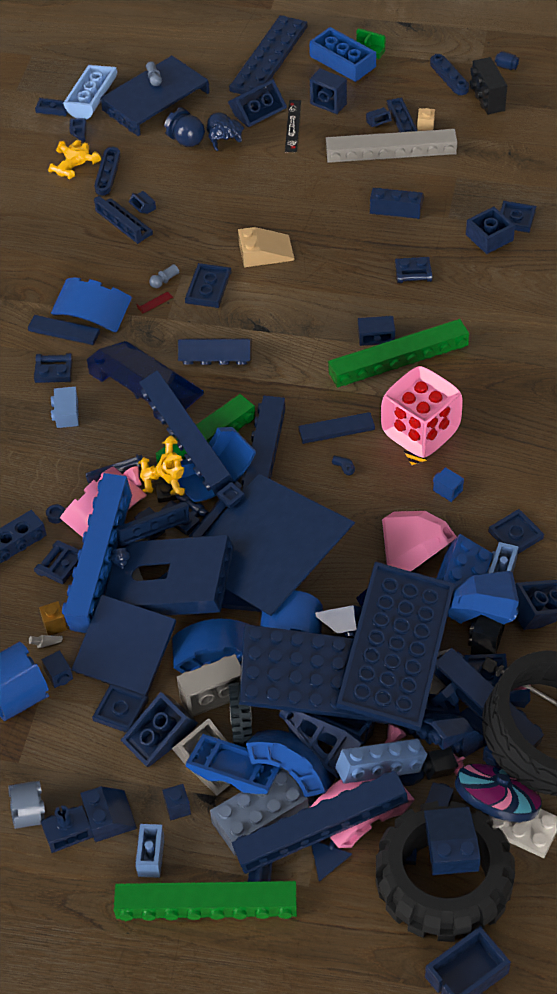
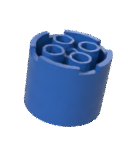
M294 590L272 616L262 611L260 626L322 634V621L316 617L315 612L323 611V605L313 595Z
M21 642L0 652V718L3 721L14 717L49 697V694L46 693L49 690L38 665L34 663L30 656H27L29 651Z

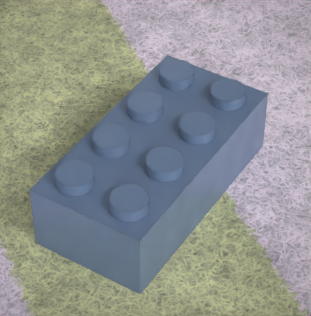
M281 768L267 794L240 792L211 809V821L232 853L236 855L231 842L242 835L256 832L260 827L270 826L283 817H290L297 814L301 809L308 808V798L304 797L302 790L288 771Z

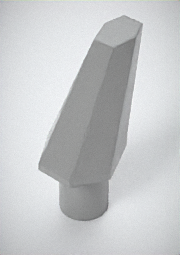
M48 635L30 636L29 644L37 645V648H43L62 642L63 637Z

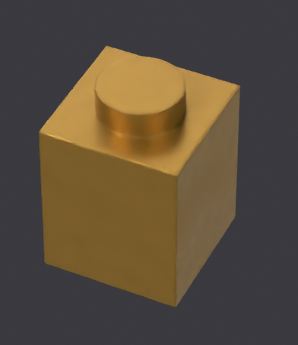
M59 601L39 607L48 636L67 630Z

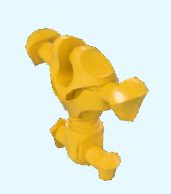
M76 140L67 147L65 141H59L56 151L63 153L66 160H63L58 166L51 163L48 171L50 173L56 172L60 177L68 176V179L75 177V171L72 170V167L84 164L86 161H92L94 165L101 161V156L98 152H93L92 155L89 154L88 143H84L81 146V141Z
M171 435L162 442V444H166L165 454H162L157 466L149 467V459L145 457L138 462L142 468L140 478L144 482L145 489H143V492L145 493L153 492L154 488H152L151 481L158 480L159 477H162L168 484L172 485L171 496H183L185 493V488L180 487L178 482L184 473V467L181 466L183 459L182 456L173 452V444H177V440Z

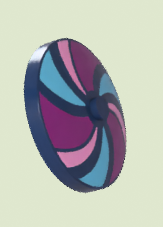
M469 764L463 766L458 771L455 779L456 790L467 803L479 811L501 820L511 822L530 821L537 817L542 805L541 797L537 791L531 790L517 782L516 778H512L502 768L496 766Z

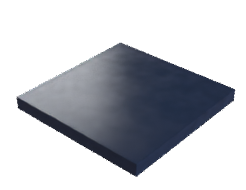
M101 595L71 670L107 684H113L148 696L177 620Z

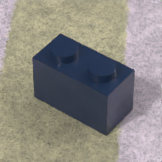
M393 316L358 318L359 345H379L395 340Z

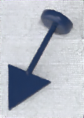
M332 839L329 846L320 842L312 845L319 882L352 855V853L334 848L335 843Z

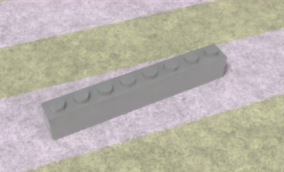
M455 129L326 137L327 163L451 155L457 153Z

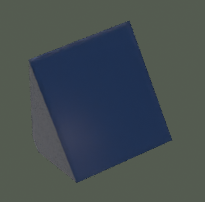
M530 689L512 690L509 698L511 704L516 707L525 708L531 701Z

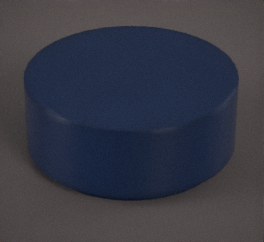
M59 504L48 507L46 510L48 521L54 524L62 522L63 520L60 517L65 511L64 507Z

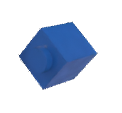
M446 467L433 478V491L450 502L463 491L464 478Z

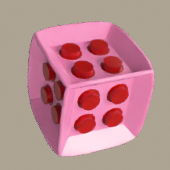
M422 366L415 367L392 385L384 395L381 405L382 429L388 437L419 457L425 458L440 448L458 429L462 417L463 400L461 392L435 372Z

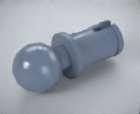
M148 62L146 69L150 83L153 86H159L162 83L160 72L157 70L154 62Z
M173 264L164 271H159L158 275L151 276L149 280L150 286L152 288H159L163 282L167 283L169 279L179 274L178 267Z

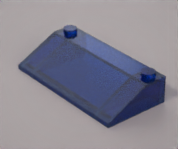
M127 341L100 348L87 358L90 375L101 382L110 376L147 402H151V400L144 398L140 392L143 388L139 382L157 370L185 410L204 394L203 390ZM153 411L154 417L159 420L157 416L160 413L158 411Z

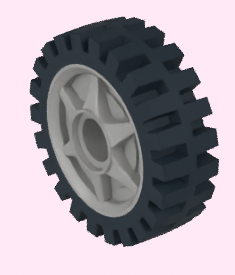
M240 682L229 684V708L233 744L246 746V743L252 738L251 706L239 705Z

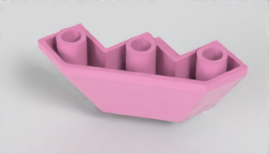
M427 511L392 512L382 519L387 565L410 572L457 537L444 520Z

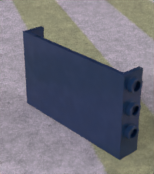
M170 56L156 64V68L159 70L162 78V83L159 86H153L150 83L148 71L146 70L102 96V110L111 118L117 120L119 124L128 128L130 132L139 136L141 135L139 125L198 89L208 94V79L174 56Z

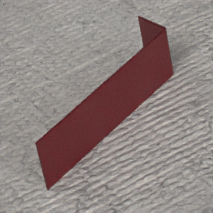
M167 291L141 306L137 303L136 305L144 314L170 300L173 296Z

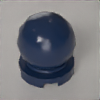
M177 108L178 111L175 113L171 112L164 124V127H166L165 134L185 147L199 145L205 134L204 124L196 116L190 115L184 108Z

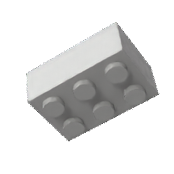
M236 655L223 657L219 661L204 664L198 669L186 671L177 676L180 700L185 710L192 717L230 703L229 684L238 683L241 680V665Z

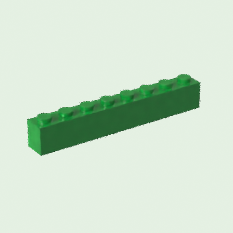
M460 319L329 360V375L337 388L468 346L469 332Z
M296 881L115 884L114 912L116 919L130 921L134 918L151 921L155 918H165L167 920L188 918L198 920L210 917L219 920L224 917H233L235 919L256 917L258 919H266L277 916L288 919L292 916H297Z

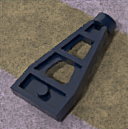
M281 710L279 713V717L285 720L301 742L311 749L321 761L323 767L338 779L340 776L335 766L342 749L361 747L364 743L347 729L309 713ZM305 720L313 723L318 728L312 738H309L301 730ZM323 732L337 738V742L330 753H325L318 745V738Z

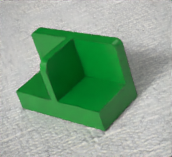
M360 28L357 29L356 41L376 52V59H380L385 52L386 36Z

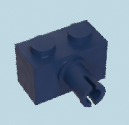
M62 805V811L57 807L55 815H51L41 821L51 853L93 838L83 806L68 809V807Z

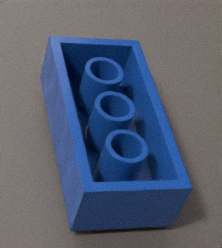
M331 27L309 41L310 57L355 82L376 68V52Z
M459 534L448 545L436 579L455 584V589L469 577L487 574L493 553ZM448 614V617L460 624L464 622Z

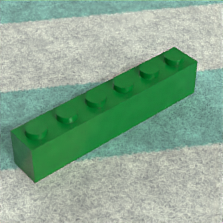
M239 394L196 424V426L209 443L219 427H233L238 432L243 426L251 423L256 417L255 405ZM173 444V452L182 456V459L185 460L184 455L186 451H180L178 446ZM166 446L156 452L157 465L162 454H165Z

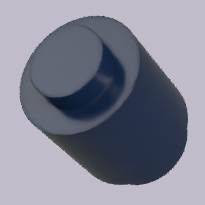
M501 51L500 54L496 55L495 63H497V67L516 70L519 64V57Z

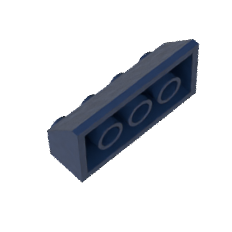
M252 338L178 339V361H183V365H193V361H201V365H211V361H218L219 365H229V361H236L237 365H246L247 361H251Z

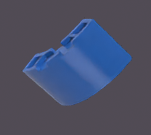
M68 278L61 289L51 314L82 318L115 333L118 331L132 297L114 287L111 290L101 286V282L89 279L88 282L81 281V278Z
M233 427L217 428L209 442V445L225 466L234 482L244 474L256 453L255 449ZM187 459L182 460L181 466L184 467V473L178 482L180 487L185 488V494L193 502L204 501L216 496L212 489L208 491L202 483L205 480L203 476L200 478L197 476L193 469L196 467L194 463L189 464Z
M210 619L183 628L172 638L173 668L181 673L193 671L204 664H211L223 657L234 654L240 665H242L243 634L245 624L247 623L232 619Z
M281 730L258 731L246 743L251 764L263 763L286 769L301 787L304 797L326 793L335 780L334 775L323 767L321 761L311 749L303 744L297 735Z

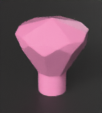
M138 466L131 467L123 473L137 487L142 485L139 479L140 470Z
M388 724L387 740L385 743L397 742L404 738L406 733L400 726Z

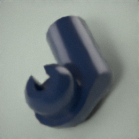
M333 456L332 464L340 466L345 475L350 476L355 472V467L350 459Z

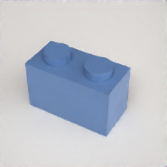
M76 387L54 388V396H51V405L54 407V410H51L52 421L56 422L57 428L79 426Z
M140 824L136 856L138 877L161 876L165 838L162 825Z

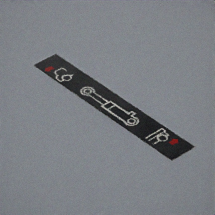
M289 100L285 152H297L301 100Z

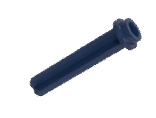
M136 454V457L85 473L87 482L98 481L101 474L111 467H115L121 473L134 466H138L141 469V464H138V462L143 457Z

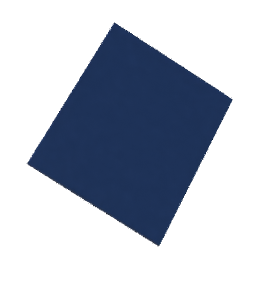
M258 474L242 491L245 498L231 509L227 508L201 537L229 536L234 545V551L225 589L272 616L355 522Z

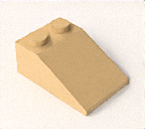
M257 227L238 229L239 246L244 268L294 261L289 235Z

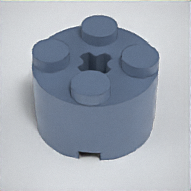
M40 781L8 785L14 829L41 825V821L45 820V808L40 795Z

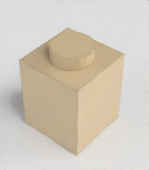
M419 108L417 130H434L435 109Z

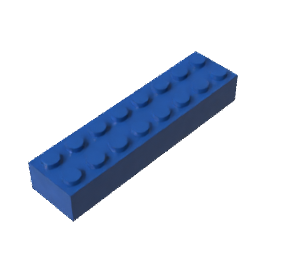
M104 473L102 480L98 482L99 492L93 500V513L88 517L89 527L83 534L84 544L82 549L78 551V565L73 569V582L68 586V599L62 607V614H64L70 631L87 632L101 595H105L106 584L109 581L113 561L110 558L112 555L111 551L117 549L118 546L116 527L124 525L132 498L127 476Z

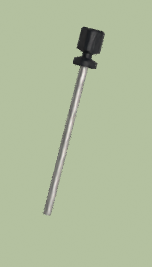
M486 657L482 668L491 673L496 671L497 677H499L500 673L503 675L504 666L498 667L497 661ZM530 685L523 686L557 706V701Z

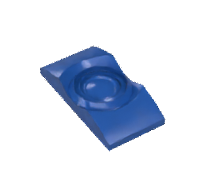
M202 734L186 762L187 768L208 781H223L233 785L243 793L267 794L281 768L263 763L251 764L247 748Z

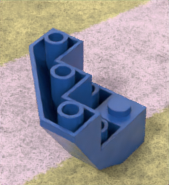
M503 571L474 575L467 578L453 590L448 614L464 622L480 615H484L503 625L514 621L518 615L517 607L519 600L513 572Z

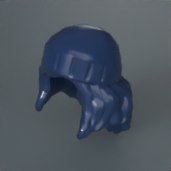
M220 112L212 114L207 120L208 137L216 151H219L217 147V140L219 139L228 140L234 137L237 142L242 141L241 134L244 127L237 120L230 119L229 116Z

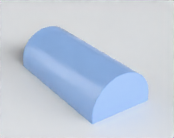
M88 65L63 103L67 112L75 118L89 119L101 102V97L106 94L117 77L116 67Z

